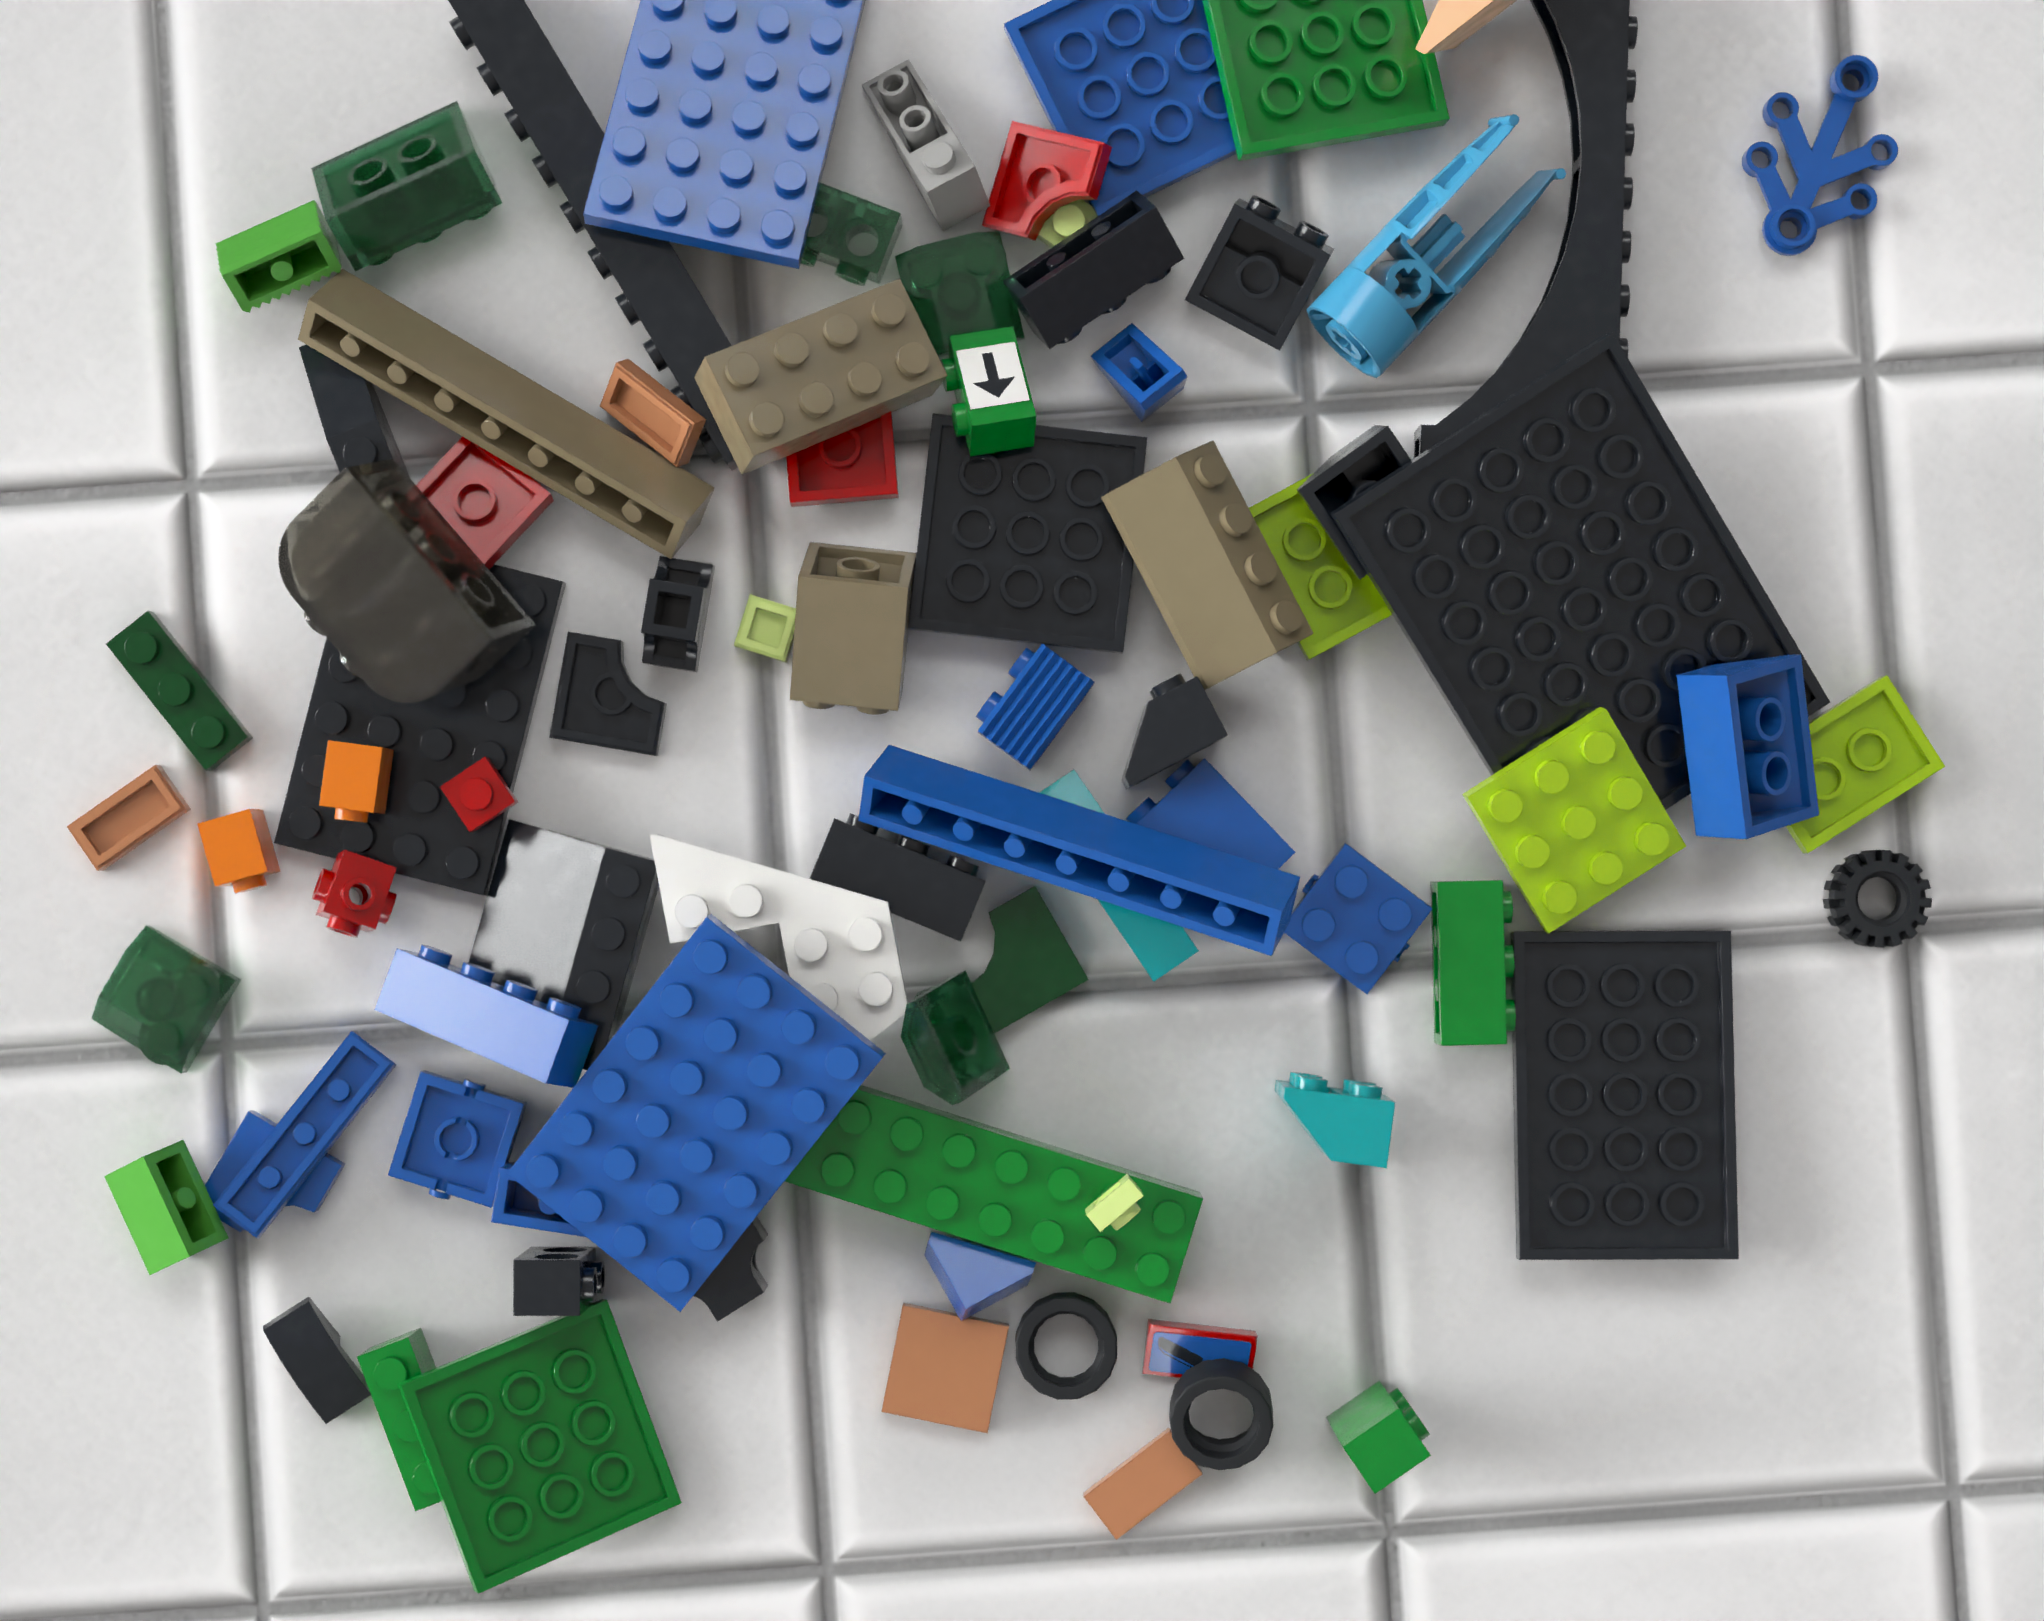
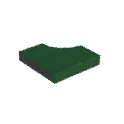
M1036 886L988 912L995 931L994 952L984 973L968 987L994 1033L1089 980Z

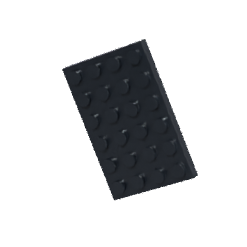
M354 529L274 843L335 859L339 852L348 850L397 867L395 874L483 896L487 895L509 809L477 831L469 832L440 786L483 757H489L513 793L566 583L495 564L480 579L451 553ZM328 740L394 750L385 814L369 812L368 822L363 823L334 819L335 808L319 806Z
M1731 931L1511 932V945L1514 952V975L1511 978V991L1516 1012L1515 1031L1512 1032L1516 1259H1739Z

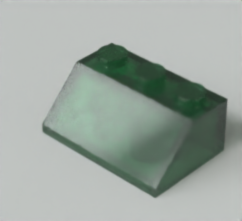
M457 101L311 168L325 220L355 272L369 265L383 264L394 253L416 243L430 242L439 237L444 230L466 220L480 219L487 215L492 208L502 204L494 178Z

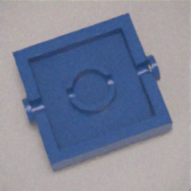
M1344 843L1320 876L1314 874L1302 889L1305 895L1292 911L1290 922L1284 933L1365 994H1368L1392 961L1398 962L1402 953L1410 947L1407 943L1433 908L1347 843Z
M426 1070L420 1071L388 1176L430 1188L429 1194L437 1198L449 1200L452 1195L492 1208L494 1206L499 1168L509 1163L527 1102L485 1089L486 1084L474 1083L470 1079L465 1078L464 1082Z

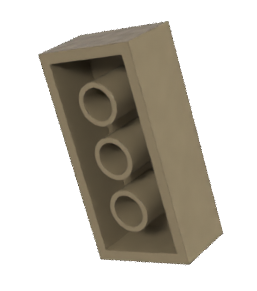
M899 278L705 356L694 378L741 475L880 418L890 411H897L928 398L935 393L948 375Z

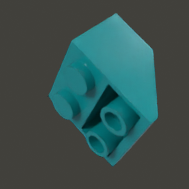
M1290 1072L1289 1081L1276 1080L1275 1092L1321 1152L1331 1161L1387 1168L1395 1101L1382 1094L1383 1087L1376 1086V1083L1344 1079L1343 1089L1327 1087L1328 1080L1322 1079L1323 1076L1299 1072Z

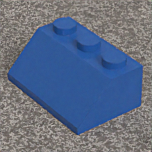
M1801 654L1714 664L1677 675L1696 836L1749 839L1819 815Z

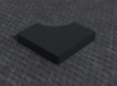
M568 631L549 738L658 756L667 703L647 696L632 682L624 664L623 641Z

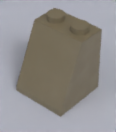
M816 542L809 543L798 575L790 700L803 701L805 706L815 709H828L835 705L853 706L862 713L872 715L884 714L889 710L898 711L903 690L909 633L908 624L917 553Z

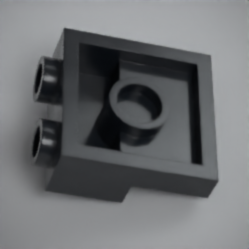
M1252 195L1249 203L1240 198L1234 203L1185 300L1280 351L1334 248L1325 244L1329 235L1323 230L1305 221H1300L1297 228L1277 218L1281 212L1280 208L1261 197Z

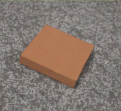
M903 1303L881 1412L988 1433L1009 1324L972 1316L961 1321L957 1313Z

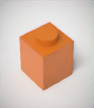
M328 740L319 806L335 808L334 819L363 823L368 822L369 812L385 814L394 750Z
M246 809L197 824L215 887L233 886L235 894L267 886L265 876L281 872L263 810Z

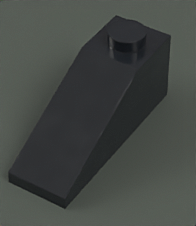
M308 345L299 347L325 437L346 490L361 498L410 478L373 383Z

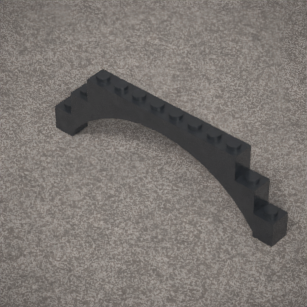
M1530 0L1549 39L1562 78L1570 120L1572 180L1566 226L1557 261L1541 302L1521 338L1496 372L1470 399L1438 424L1419 426L1414 432L1413 459L1606 333H1613L1628 357L1627 338H1620V317H1627L1630 303L1629 285L1621 284L1622 263H1628L1631 254V232L1623 230L1624 210L1630 209L1633 197L1632 177H1625V156L1632 155L1635 138L1634 124L1626 123L1627 103L1633 102L1636 90L1635 70L1628 69V49L1635 48L1638 32L1637 17L1629 16L1630 0Z

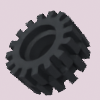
M1891 850L1861 851L1859 854H1851L1844 858L1846 862L1833 868L1831 873L1834 874L1832 881L1826 880L1824 890H1829V898L1823 899V905L1825 909H1830L1832 916L1827 917L1831 926H1837L1840 929L1838 934L1844 939H1851L1854 941V944L1861 946L1894 947L1903 944L1902 940L1912 939L1918 934L1915 928L1918 925H1925L1928 916L1923 915L1924 909L1931 908L1932 898H1926L1925 890L1931 889L1928 879H1921L1919 874L1923 870L1920 866L1909 863V857L1902 853H1892ZM1875 877L1887 880L1896 892L1894 910L1887 917L1880 920L1867 917L1861 911L1858 904V893L1861 886L1867 880Z

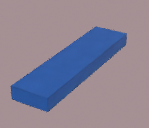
M351 1031L213 1206L255 1238L259 1239L396 1067V1064Z

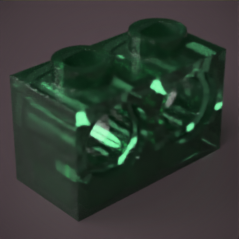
M820 183L813 214L822 215L827 219L828 223L826 229L820 235L815 237L807 236L801 264L814 267L818 260L836 267L835 275L850 283L865 286L866 281L870 280L880 284L903 226L901 213ZM869 233L875 236L878 240V245L874 252L867 256L853 254L848 249V246L855 235Z

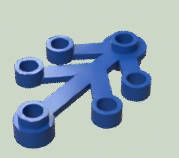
M1849 56L1843 59L1832 71L1830 88L1834 96L1812 148H1810L1797 116L1799 105L1793 95L1786 92L1776 93L1765 103L1762 110L1763 119L1768 126L1778 130L1798 179L1791 198L1775 167L1778 162V153L1773 145L1763 141L1756 142L1742 156L1744 171L1749 176L1757 178L1770 210L1763 221V238L1768 247L1780 255L1794 256L1804 252L1815 241L1817 229L1847 217L1851 219L1864 218L1877 205L1875 190L1867 184L1858 183L1844 192L1841 198L1811 208L1820 187L1867 168L1882 170L1889 166L1898 155L1896 141L1889 135L1878 134L1868 140L1864 146L1832 159L1855 102L1865 99L1875 89L1878 82L1877 68L1865 56ZM1851 74L1855 76L1859 82L1858 90L1852 91L1847 89L1843 85V75ZM1780 102L1785 104L1789 110L1788 118L1780 119L1776 117L1772 110L1773 103ZM1873 144H1881L1886 148L1888 154L1886 160L1881 161L1874 158L1871 152ZM1760 151L1767 156L1768 166L1766 168H1758L1753 164L1751 158L1753 152ZM1852 193H1860L1866 198V209L1859 210L1853 207L1851 204ZM1790 221L1796 226L1797 235L1795 238H1787L1781 233V222Z

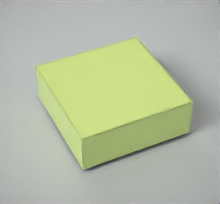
M750 594L734 646L787 663L794 640L796 608Z

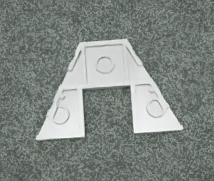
M659 834L650 835L670 944L689 940L704 919L710 914L715 916L733 932L779 923L789 976L870 1041L909 1011L888 901Z

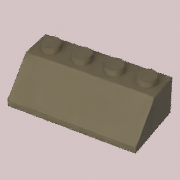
M1214 440L1174 457L1101 497L1194 678L1198 677L1204 690L1314 634Z

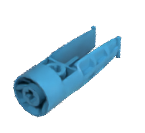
M1517 115L1490 118L1488 121L1489 128L1463 149L1446 167L1418 191L1306 309L1308 318L1323 339L1342 358L1366 375L1374 378L1381 376L1453 298L1462 291V288L1487 260L1492 258L1514 228L1528 215L1532 206L1553 180L1565 178L1566 171L1563 168L1537 171L1437 274H1435L1434 269L1466 237L1461 232L1463 230L1456 221L1452 222L1446 214H1442L1412 247L1408 244L1407 240L1413 239L1519 123ZM1385 250L1394 258L1393 260L1379 262L1371 269L1368 275L1364 273ZM1396 274L1402 275V279L1399 282L1395 277ZM1398 286L1402 290L1401 294H1396L1395 292ZM1429 294H1433L1412 317L1408 314L1407 309L1419 306L1426 300Z

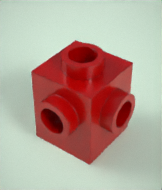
M348 850L339 852L332 870L323 868L315 885L312 899L320 902L316 915L329 919L326 928L358 938L360 930L370 932L376 929L378 922L386 924L392 913L397 896L396 893L389 891L397 867ZM350 888L356 890L359 894L360 901L358 905L353 903L349 897Z

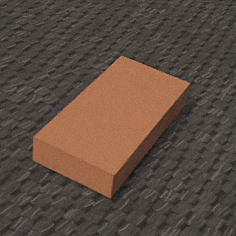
M630 359L616 362L600 407L674 466L679 467L688 464L706 419Z
M154 765L69 824L67 828L96 870L103 871L191 810V808L161 765Z
M1167 1428L1083 1493V1497L1117 1540L1203 1473L1195 1462L1182 1454L1172 1438L1171 1429Z

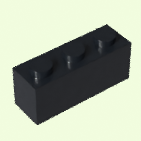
M1136 190L1003 280V283L1032 332L1051 349L1057 344H1064L1073 340L1080 334L1082 327L1101 314H1108L1119 309L1126 302L1129 295L1144 285L1163 279L1169 274L1171 267L1183 260L1184 257L1157 207Z
M850 813L846 823L834 818L809 879L888 901L891 913L960 942L962 941L986 883V880L976 877L980 866L951 854L947 863L944 864L926 856L930 848L929 845L903 835H899L897 843L886 840L876 835L879 827L858 821L859 816Z

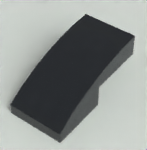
M307 1297L263 1325V1331L280 1361L325 1424L371 1396L363 1373L340 1346L339 1333L310 1297Z

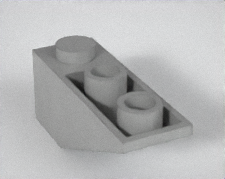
M909 59L862 84L867 97L916 187L943 231L990 206L975 165Z

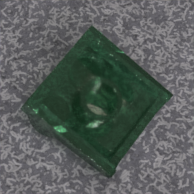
M1000 231L966 234L917 246L895 256L900 280L938 357L949 355V336L1013 326L1017 341L1025 339L1018 307L1003 283V280L1010 276Z
M146 925L125 950L102 989L91 1019L139 1048L150 1061L160 1065H167L181 1074L186 1073L242 979L150 925Z
M966 970L948 977L937 985L919 991L915 998L906 1004L901 1039L923 1087L949 1104L955 1105L964 1101L1010 1069Z

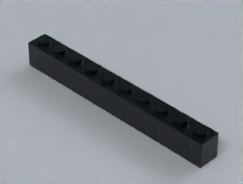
M448 0L457 14V17L449 21L460 42L466 50L476 46L485 63L476 67L493 96L503 91L513 107L504 113L521 142L531 137L540 152V155L533 158L532 161L548 188L558 183L567 197L568 201L559 206L576 234L586 229L596 247L587 251L597 270L604 280L613 275L621 287L623 293L615 297L624 315L631 326L641 321L650 335L651 339L643 343V346L659 372L669 367L679 385L670 391L706 419L704 427L707 431L702 433L699 439L714 464L724 459L731 471L735 470L738 466L694 378L705 356L732 345L669 241L585 224L583 213L603 142L604 132L524 0Z

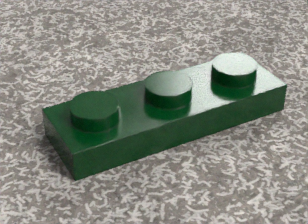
M145 612L106 643L115 657L206 771L215 769L253 739L248 730L154 612Z

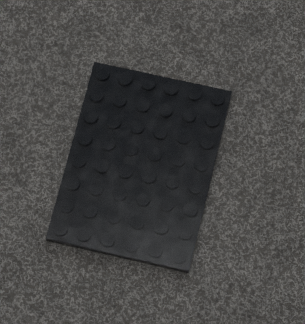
M1613 333L1604 334L1330 513L1491 775L1597 708L1602 707L1607 709L1666 810L1691 794L1677 675L1714 664L1801 654L1808 717L1830 703V700Z

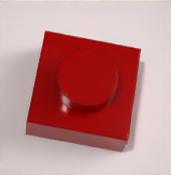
M483 757L440 786L469 832L477 831L518 803V800L489 757Z

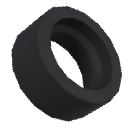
M1076 1292L1053 1293L1037 1300L1023 1314L1015 1334L1016 1361L1024 1379L1039 1393L1057 1400L1079 1399L1097 1391L1111 1376L1117 1360V1335L1108 1313L1095 1300ZM1058 1314H1074L1084 1318L1093 1327L1098 1338V1353L1094 1363L1085 1372L1074 1377H1058L1048 1373L1039 1364L1034 1353V1339L1038 1329L1047 1319Z
M1225 1358L1202 1361L1186 1370L1174 1385L1170 1400L1169 1421L1174 1442L1182 1454L1197 1465L1215 1470L1240 1468L1255 1460L1269 1444L1274 1426L1270 1390L1260 1374L1242 1362ZM1226 1389L1238 1392L1247 1398L1253 1407L1254 1417L1252 1424L1247 1431L1233 1438L1217 1439L1205 1436L1190 1423L1189 1410L1192 1401L1210 1390Z

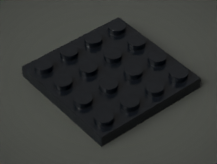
M933 413L908 629L1123 654L1134 560L1101 497L1144 474L1148 437L1036 425L1034 446L970 456L966 437H957L955 434L952 415Z

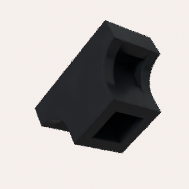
M659 556L654 579L650 578L641 628V633L644 635L642 663L697 673L715 570L714 565Z
M757 1216L694 1294V1297L699 1298L708 1306L717 1322L764 1293L768 1287L756 1264L757 1248L768 1236Z

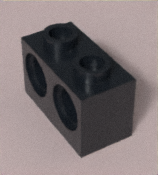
M530 1247L513 1260V1316H581L596 1301L597 1294H603L605 1265L604 1261H596V1247Z

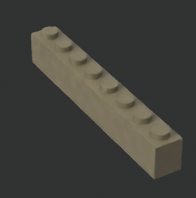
M341 269L340 273H337L308 299L298 340L659 553L672 559L700 525L715 487L681 467L674 466L654 451L355 275Z

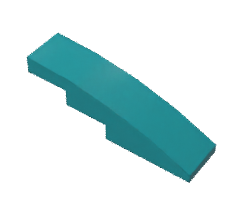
M1074 769L1039 792L1104 813ZM1097 899L1153 981H1156L1199 951L1183 927Z

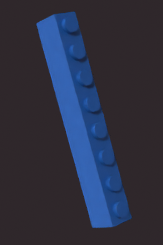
M892 745L887 746L864 776L858 821L1269 956L1273 955L1290 922L1300 876Z

